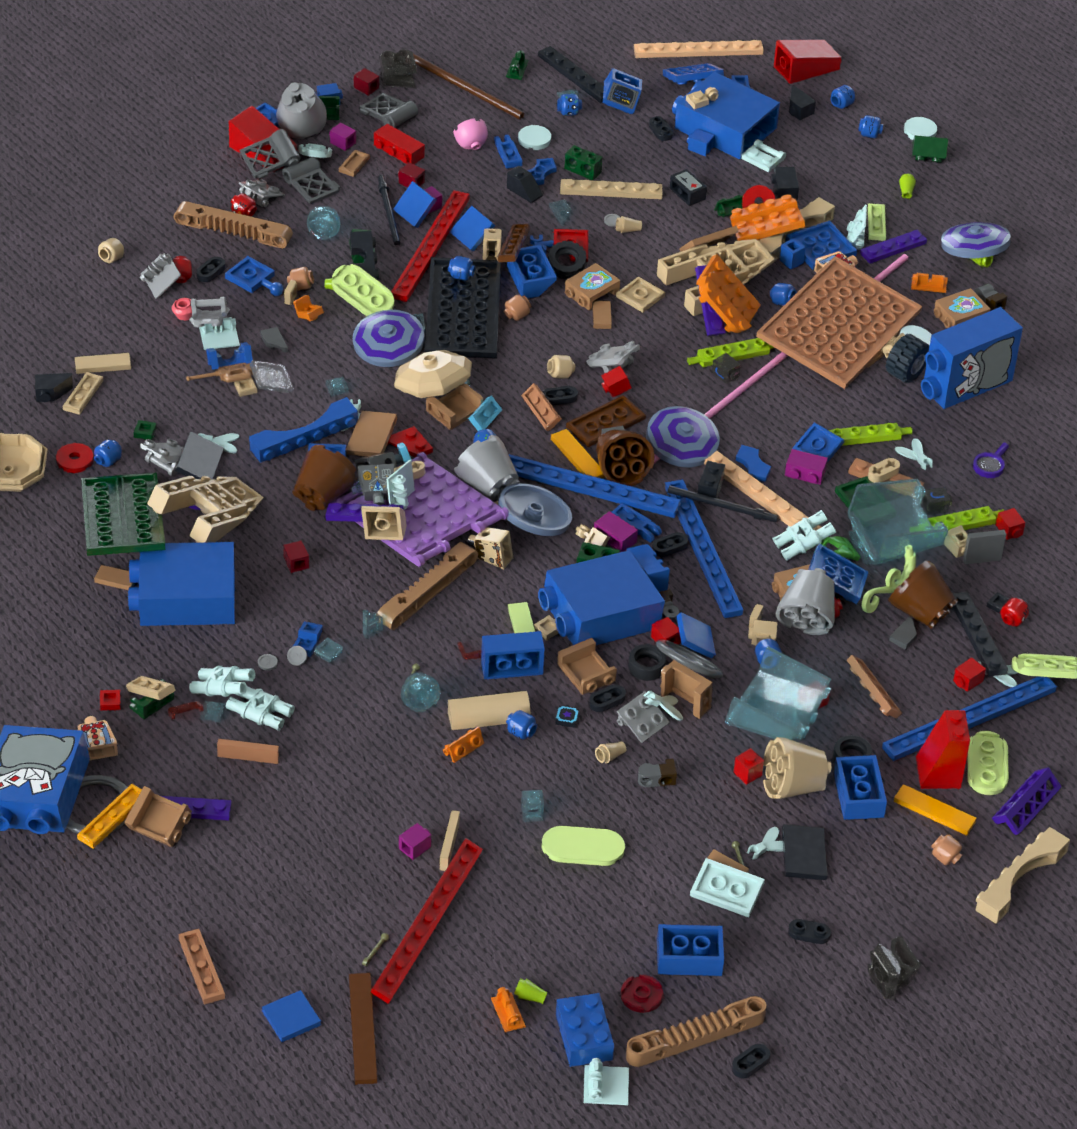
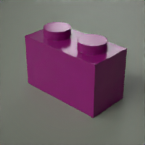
M792 449L786 463L785 476L821 485L826 472L828 458Z
M610 511L594 522V528L610 537L607 544L614 549L620 550V552L626 551L627 548L637 543L638 530Z

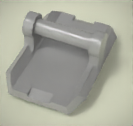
M226 297L207 300L191 299L192 316L189 320L194 327H203L204 324L221 326L223 318H227V313L230 311L226 306ZM221 306V309L202 311L197 309V307Z
M634 341L617 347L604 344L598 352L591 354L586 362L591 368L602 367L604 374L618 366H621L623 369L626 365L634 362L630 354L640 350V345H635Z
M146 439L145 443L140 444V449L148 451L145 461L148 463L152 462L166 470L172 477L178 473L175 469L183 447L177 445V441L167 439L166 443H156Z

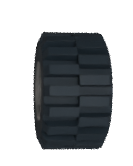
M912 334L902 336L892 347L888 355L886 371L905 383L912 382L921 374L926 366L925 356L929 352V344Z

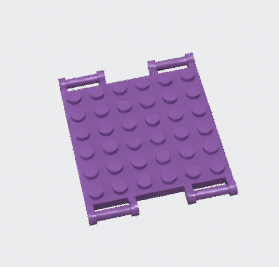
M421 452L412 459V462L422 461L425 464L426 473L423 477L414 480L415 491L407 497L409 505L404 510L407 524L403 540L381 541L420 567L430 558L441 552L449 551L451 549L450 540L470 529L481 533L486 527L501 519H507L509 510L506 507H500L427 458L424 452ZM359 485L357 489L339 497L333 503L373 504V501L364 500L361 486ZM385 500V505H389V500ZM356 522L364 528L363 522Z

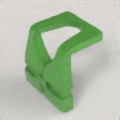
M834 536L822 540L821 544L825 547L827 543L837 547L838 550L834 552L842 557L855 561L860 559V555L847 538Z

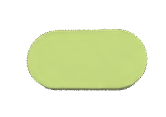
M353 264L342 265L334 271L332 276L334 291L365 316L382 310H393L394 297L392 292L361 267Z
M1021 654L1018 655V658H1012V669L1023 675L1077 679V657Z
M991 731L977 732L975 736L970 737L967 755L968 783L975 791L984 795L1001 793L1007 787L1009 779L1007 742L1004 738L1002 740L997 733Z
M556 826L546 831L543 835L542 850L550 859L556 862L608 866L623 857L625 843L618 833L608 829Z

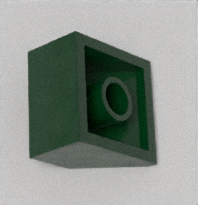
M915 135L912 140V157H915L917 161H925L926 158L932 159V162L942 163V160H946L948 138Z

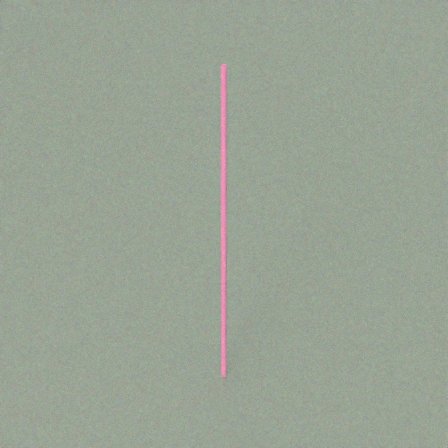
M903 254L874 279L881 282L907 261L908 256ZM781 352L704 415L711 419L788 357V355ZM654 454V464L660 460L656 454Z

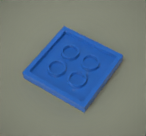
M705 63L663 69V76L673 80V82H678V84H687V81L693 80V82L703 81L704 78H707L713 72L724 76V71L715 65Z
M831 221L786 234V241L795 238L806 247L804 261L812 270L815 269V261L819 257L835 252H841L847 258L857 255V249Z
M819 543L808 570H815L816 568L825 570L826 575L835 582L834 592L842 595L845 600L857 604L861 598L868 571Z

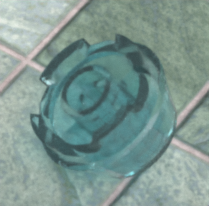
M319 206L312 209L307 217L309 232L311 231L321 240L334 237L340 230L338 212L330 206Z
M422 672L409 675L401 689L403 703L415 712H425L427 708L434 704L436 705L440 696L438 682L433 677Z

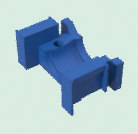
M247 342L240 343L241 346L234 350V354L230 359H222V356L214 348L206 349L208 365H211L213 370L219 369L222 366L253 363L251 345Z

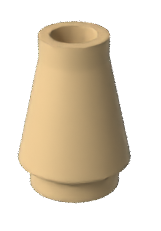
M624 216L616 219V231L621 233L641 231L642 221Z
M622 741L600 744L595 750L596 758L600 763H609L625 753L626 746Z

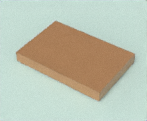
M733 226L691 240L679 248V250L682 252L702 244L710 246L726 241L738 233L739 230L737 226Z
M361 411L347 445L346 453L358 456H373L384 453L398 419L397 414Z

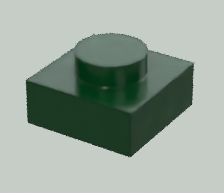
M138 420L133 432L134 438L152 440L157 429L156 423Z

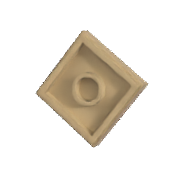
M637 277L616 293L618 299L641 312H645L665 296L663 290L640 277Z

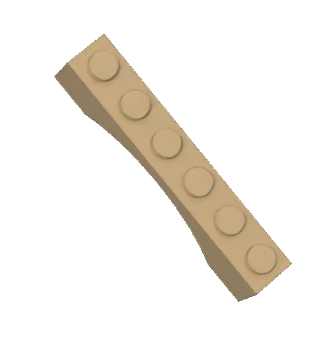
M818 197L805 208L800 209L806 227L769 236L757 241L770 253L775 262L780 258L781 245L786 241V234L831 221L834 217L835 206Z
M1051 827L1044 833L1040 832L1035 842L1028 844L1024 853L1021 856H1016L1012 865L1009 868L1005 867L997 880L993 879L985 892L981 891L976 898V911L997 924L1009 911L1011 902L1010 891L1015 882L1026 872L1034 868L1056 864L1067 853L1070 839Z

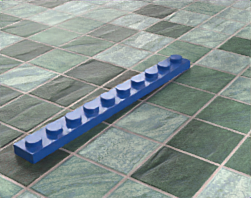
M509 454L518 477L619 504L623 503L630 507L675 518L681 505L680 499Z
M683 479L665 482L666 492L669 485L688 490ZM667 493L669 497L681 500L677 516L724 618L743 615L741 603L693 500Z
M1038 676L961 710H965L968 729L1054 693L1057 686L1049 677ZM939 719L883 742L882 749L892 761L919 751Z

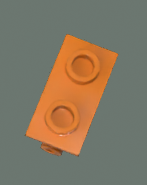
M918 272L913 274L912 290L946 293L948 277H945V275L932 274V279H928L929 274Z
M480 727L468 730L457 741L445 745L443 753L446 756L451 755L452 761L455 763L483 745L484 741Z
M500 987L497 990V996L491 997V1000L504 1031L509 1032L526 1027L512 992L510 993L505 987Z

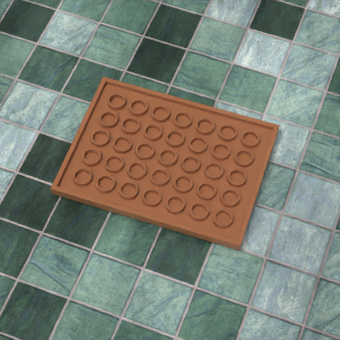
M834 256L757 331L756 337L845 389L874 360L893 336L896 337L901 329L907 326L921 312L922 306Z

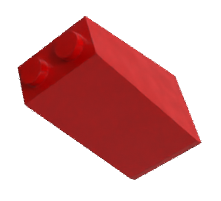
M825 40L776 41L774 68L789 84L840 70L841 56Z
M250 106L229 120V147L240 153L241 149L271 137L275 131L280 129L255 107ZM292 141L294 147L297 150V144L294 141ZM270 144L262 146L261 150L270 152ZM250 151L246 155L254 159L256 152ZM259 154L257 160L266 162L268 156ZM271 157L269 160V163L276 164L279 162V160L274 157Z
M945 710L916 755L920 789H961L970 745L965 710Z

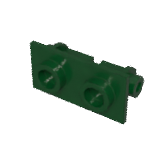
M517 51L515 57H513L506 74L507 78L522 80L529 60L525 59L523 51Z
M743 195L719 200L714 211H717L718 215L722 217L732 215L734 208L742 209Z

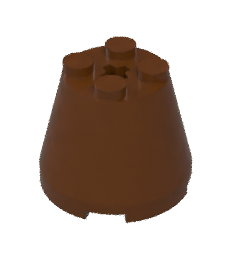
M610 430L599 436L596 451L600 470L605 478L627 486H634L642 482L654 465V450L650 442L637 432L625 430Z
M314 445L307 452L294 490L292 491L293 495L305 503V507L311 511L327 508L329 503H333L352 488L358 479L354 473L356 468L349 459L338 451L333 453L325 449V445Z
M927 560L914 569L888 599L895 608L920 621L930 629L939 623L938 619L947 617L951 612L950 610L958 603L935 565Z

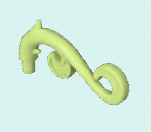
M911 545L905 546V565L902 574L900 570L893 568L886 576V586L867 591L862 599L861 606L863 611L866 613L874 612L879 604V597L874 594L893 593L915 569L916 553L913 552Z

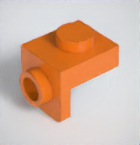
M304 295L293 302L299 318L313 321L324 313L322 306L311 303L309 295Z

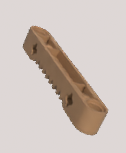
M185 201L179 205L173 216L174 220L181 225L199 229L207 227L208 230L213 227L214 231L220 229L221 233L227 231V234L233 232L234 236L240 234V237L246 235V239L253 237V240L257 239L259 243L282 249L287 246L293 235L291 228L284 224Z
M459 542L443 556V561H439V565H434V570L430 569L429 574L425 573L424 578L420 577L419 582L415 581L414 586H409V590H404V593L395 595L379 609L376 620L391 630L397 629L472 566L478 558V552L465 543Z
M757 996L749 997L731 1003L723 1010L719 1009L716 1014L711 1012L707 1017L704 1014L701 1019L695 1017L693 1022L687 1020L684 1025L681 1022L677 1027L672 1025L669 1030L664 1028L662 1031L653 1030L635 1036L627 1042L626 1061L635 1067L643 1066L759 1026L765 1019L766 1002Z

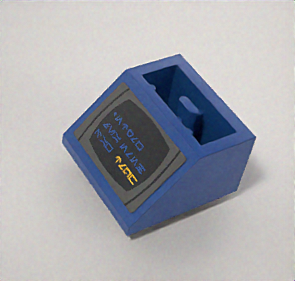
M612 68L604 81L603 103L633 114L642 91V79Z

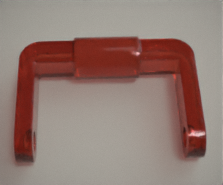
M457 643L465 660L481 658L482 650L466 653L462 643Z
M193 701L168 708V714L173 720L175 719V714L193 709H198L200 712L204 710L199 701Z

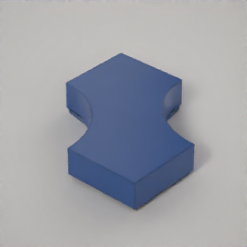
M553 158L537 159L536 166L527 171L533 175L538 185H542L547 175L557 172V167Z
M741 445L736 455V461L742 463L747 468L748 474L755 479L766 482L771 466L765 464L759 458V449Z

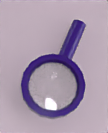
M1004 442L995 453L984 452L978 454L973 461L974 471L985 478L999 477L1005 467L1001 456L1009 448V445Z

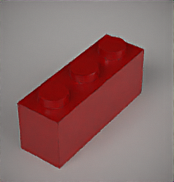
M389 124L374 132V146L396 157L403 163L416 164L425 157V144Z

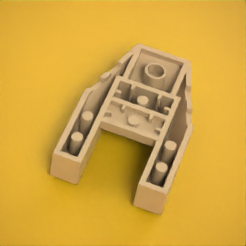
M756 239L735 241L734 244L728 245L724 242L717 243V246L702 244L659 259L657 276L666 286L696 275L695 268L697 266L707 265L712 256L718 254L744 285L771 265L775 259ZM698 286L687 289L685 292L684 306L693 316L703 313L702 304L698 298L700 297Z
M187 476L155 485L147 504L158 514H165L196 505L206 515L197 518L190 537L196 543L217 542L243 522L264 497L237 477L217 476L216 480H213L208 476H202L201 479Z

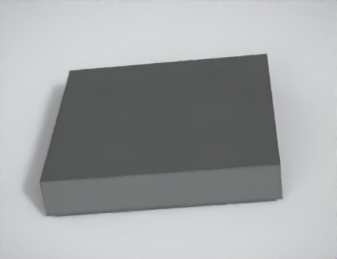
M1005 530L969 533L963 557L964 564L1000 561L1006 538Z

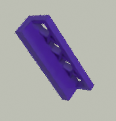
M1049 767L1036 770L992 819L996 824L1006 822L1013 834L1018 835L1062 786ZM1047 780H1049L1053 786L1051 790H1046ZM1036 792H1041L1040 802H1036ZM1026 803L1030 804L1029 814L1025 813ZM1015 815L1019 816L1018 826L1012 820Z

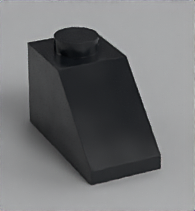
M795 85L791 86L789 113L798 120L814 114L816 101Z
M517 166L507 173V189L530 203L543 196L533 175L521 166Z
M72 373L35 374L36 402L56 401L73 388Z

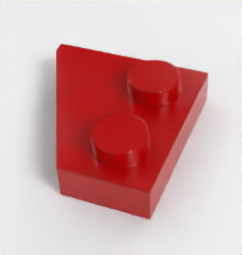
M414 426L391 435L387 444L397 447V444L403 442L410 456L414 458L421 452H424L426 455L433 453V447Z

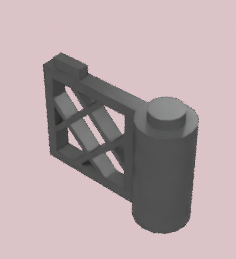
M382 93L361 105L360 113L371 115L383 121L384 125L389 124L396 128L416 116L418 108L410 100L403 102Z
M284 129L277 130L271 137L240 150V154L253 177L259 178V180L267 177L269 172L285 165L293 166L298 164L301 158ZM270 144V152L261 150L262 146ZM250 151L256 152L255 158L247 157L246 153ZM259 154L268 156L266 162L257 160ZM271 157L277 158L279 162L276 164L269 163V160ZM255 164H260L264 166L263 169L258 172H256L254 169Z
M314 157L282 170L284 180L289 185L292 184L309 204L334 195L340 189V186L335 181H331L320 169L321 164ZM319 175L322 181L314 180L313 177ZM304 182L309 184L308 187L300 186L299 183ZM311 184L319 185L320 189L310 188ZM323 186H324V187H329V188H331L332 190H330V191H325V190H322V187H323ZM308 193H315L318 196L311 198Z

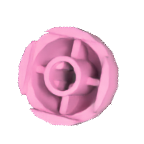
M475 118L466 120L458 125L457 131L455 129L453 131L457 143L464 149L478 150L488 137L487 126L482 119L480 121H476Z

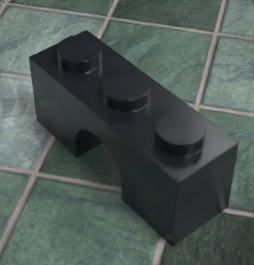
M350 232L351 255H360L365 259V262L353 265L361 267L376 280H379V271L375 269L377 253L373 252V248H376L375 237H372V232Z

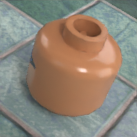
M307 267L292 269L290 276H287L288 284L290 280L296 281L297 291L310 289L311 285L314 284L313 273Z
M515 295L506 301L504 313L509 319L513 318L519 321L530 313L531 304L525 296Z
M941 835L931 846L933 848V856L944 865H949L951 862L955 865L963 856L960 853L962 845L951 835Z

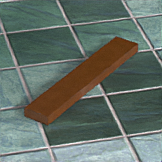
M529 224L512 225L497 256L498 262L516 261L530 231Z
M349 974L355 1085L377 1084L372 993L370 992L371 974Z

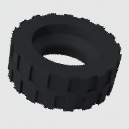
M573 241L558 242L549 250L548 261L556 277L567 280L585 269L586 252L582 246ZM564 254L572 255L576 262L573 266H563L558 261L559 257Z

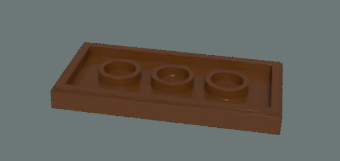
M622 395L567 422L566 428L587 447L598 443L602 429L623 426L624 429H627L645 420L646 415Z

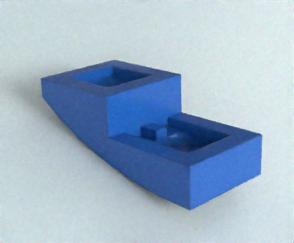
M304 621L293 646L303 647L307 652V656L311 657L320 638L323 625Z

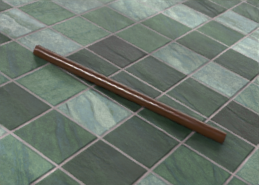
M412 52L408 53L407 60L519 120L524 117V112Z

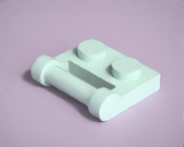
M757 139L754 145L742 154L741 159L770 172L785 159L786 153L783 151L779 152Z

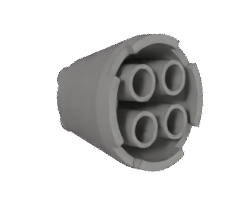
M294 82L284 90L277 108L276 118L279 127L284 129L289 137L305 139L322 131L326 124L327 113L324 103L311 87Z
M490 435L489 439L483 442L478 440L469 446L458 458L460 463L454 468L455 473L461 480L490 500L498 501L505 487L512 484H520L518 474L506 447L496 435Z
M820 568L815 570H798L797 575L778 604L776 617L780 623L787 628L793 626L804 630L803 633L810 635H823L829 632L835 621V582L826 575L825 570Z

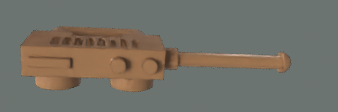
M250 363L223 366L213 373L187 376L186 380L220 376L221 381H226L227 383L242 381L252 377L253 368Z

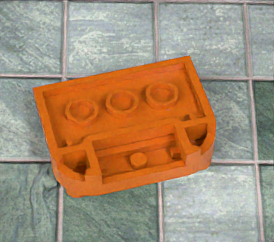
M784 195L775 200L769 199L761 204H751L742 209H733L730 216L732 227L737 226L739 230L735 234L737 241L758 240L806 227L797 201L791 195Z
M718 254L712 256L697 280L696 285H699L701 295L698 298L701 303L707 301L727 324L724 328L727 332L740 333L748 330L751 327L750 322L761 304Z

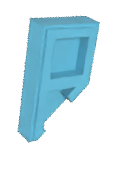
M403 442L397 444L399 454L402 456L405 464L411 460L410 454Z

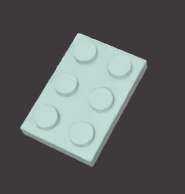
M706 858L690 891V896L749 917L762 890L765 879Z

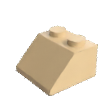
M362 506L365 539L403 540L407 524L405 511L402 508Z

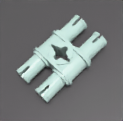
M820 510L809 518L803 517L798 523L791 527L788 526L785 532L772 539L778 549L792 540L795 541L791 546L781 550L783 557L788 561L800 553L805 554L807 550L819 543L821 544L822 540L835 534L836 531L830 522L816 531L815 529L813 530V528L827 521L825 514Z
M216 666L213 669L201 668L198 672V677L201 681H192L189 686L190 692L192 694H206L209 697L214 695L228 697L230 694L243 695L247 690L245 682L239 681H253L255 679V671L252 668L239 669L237 666Z
M248 686L246 692H244L245 694H236L248 699V702L245 703L230 697L226 703V709L241 714L243 719L247 718L260 726L267 725L278 731L283 727L284 719L271 713L278 712L291 717L295 709L294 705L281 701L277 695L273 696L263 692L262 689H253Z

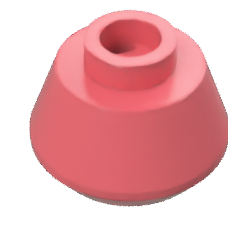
M180 298L172 305V311L178 319L187 321L191 318V299Z

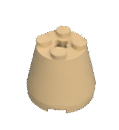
M776 737L774 741L770 740L766 747L763 766H766L767 780H764L763 784L770 798L782 799L825 790L827 774L831 772V763L827 762L824 751L784 737Z

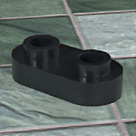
M655 116L649 120V128L659 140L668 141L672 139L673 130L663 118Z
M212 257L196 270L197 279L201 282L212 281L225 270V260L221 257Z
M561 386L545 389L543 394L550 404L554 406L575 402L578 397V390L573 386Z
M675 532L656 539L653 542L652 549L658 557H666L686 549L688 538L683 533Z
M620 685L606 687L590 695L589 707L595 712H603L625 701L626 691Z
M795 919L790 922L788 933L795 940L825 944L830 940L831 930L823 923Z
M754 1044L735 1057L732 1063L733 1074L739 1078H748L763 1068L770 1060L769 1048L763 1044Z

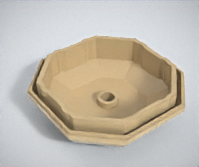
M447 350L422 353L399 367L396 372L394 386L404 393L419 398L444 395L467 381L471 376L472 362L464 356Z
M0 433V491L22 492L44 477L48 449L31 435Z

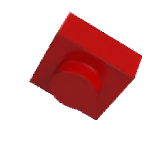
M100 690V711L120 710V690Z

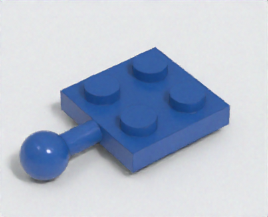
M249 256L225 273V279L250 293H253L262 285L270 289V293L274 296H280L284 291L281 283L269 281L275 276V270Z

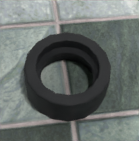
M638 645L630 652L629 671L640 680H656L662 676L661 671L666 665L667 658L656 645ZM648 657L653 658L659 664L653 667H645L636 661L640 658Z
M858 736L842 737L835 743L833 761L835 764L836 757H844L841 752L846 749H854L861 752L864 756H871V745L867 740Z

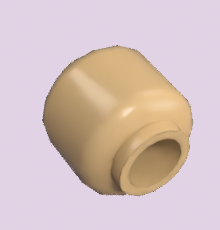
M110 238L99 245L98 254L104 262L113 263L123 257L124 247L118 239Z
M554 355L547 363V370L553 378H569L575 371V363L570 356Z

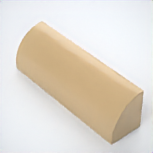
M527 691L448 700V716L452 730L507 724L508 716L518 710L531 715Z

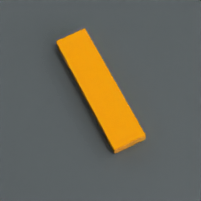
M567 429L551 435L553 443L580 473L601 479L605 478L597 462Z
M131 784L77 834L78 840L94 849L127 818L142 789Z
M904 784L895 795L893 801L964 835H968L977 819Z

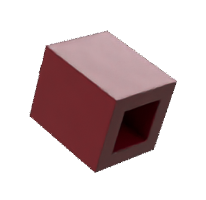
M366 68L354 75V88L369 96L379 89V75Z
M409 162L400 168L398 172L399 184L409 187L412 181L419 186L425 183V169Z
M302 540L283 545L284 560L291 573L309 569V555Z

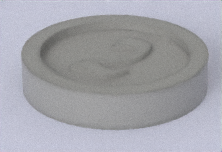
M608 214L605 216L604 222L608 226H616V219L621 217L617 214Z
M293 646L287 653V659L292 665L300 666L307 660V652L301 646Z
M264 654L258 658V666L263 670H272L277 666V658L271 654Z

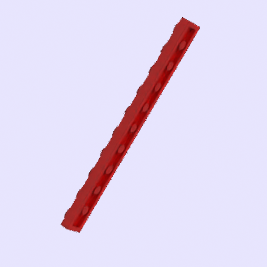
M453 190L391 292L394 299L405 302L409 300L429 267L431 257H435L449 231L468 203L470 194Z
M465 838L370 992L387 1004L391 1001L481 854L482 848Z

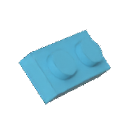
M490 396L484 400L468 419L477 431L486 429L502 409L495 399Z

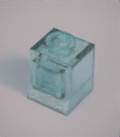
M542 790L522 791L521 811L523 822L543 821L544 799ZM538 809V812H529V810Z

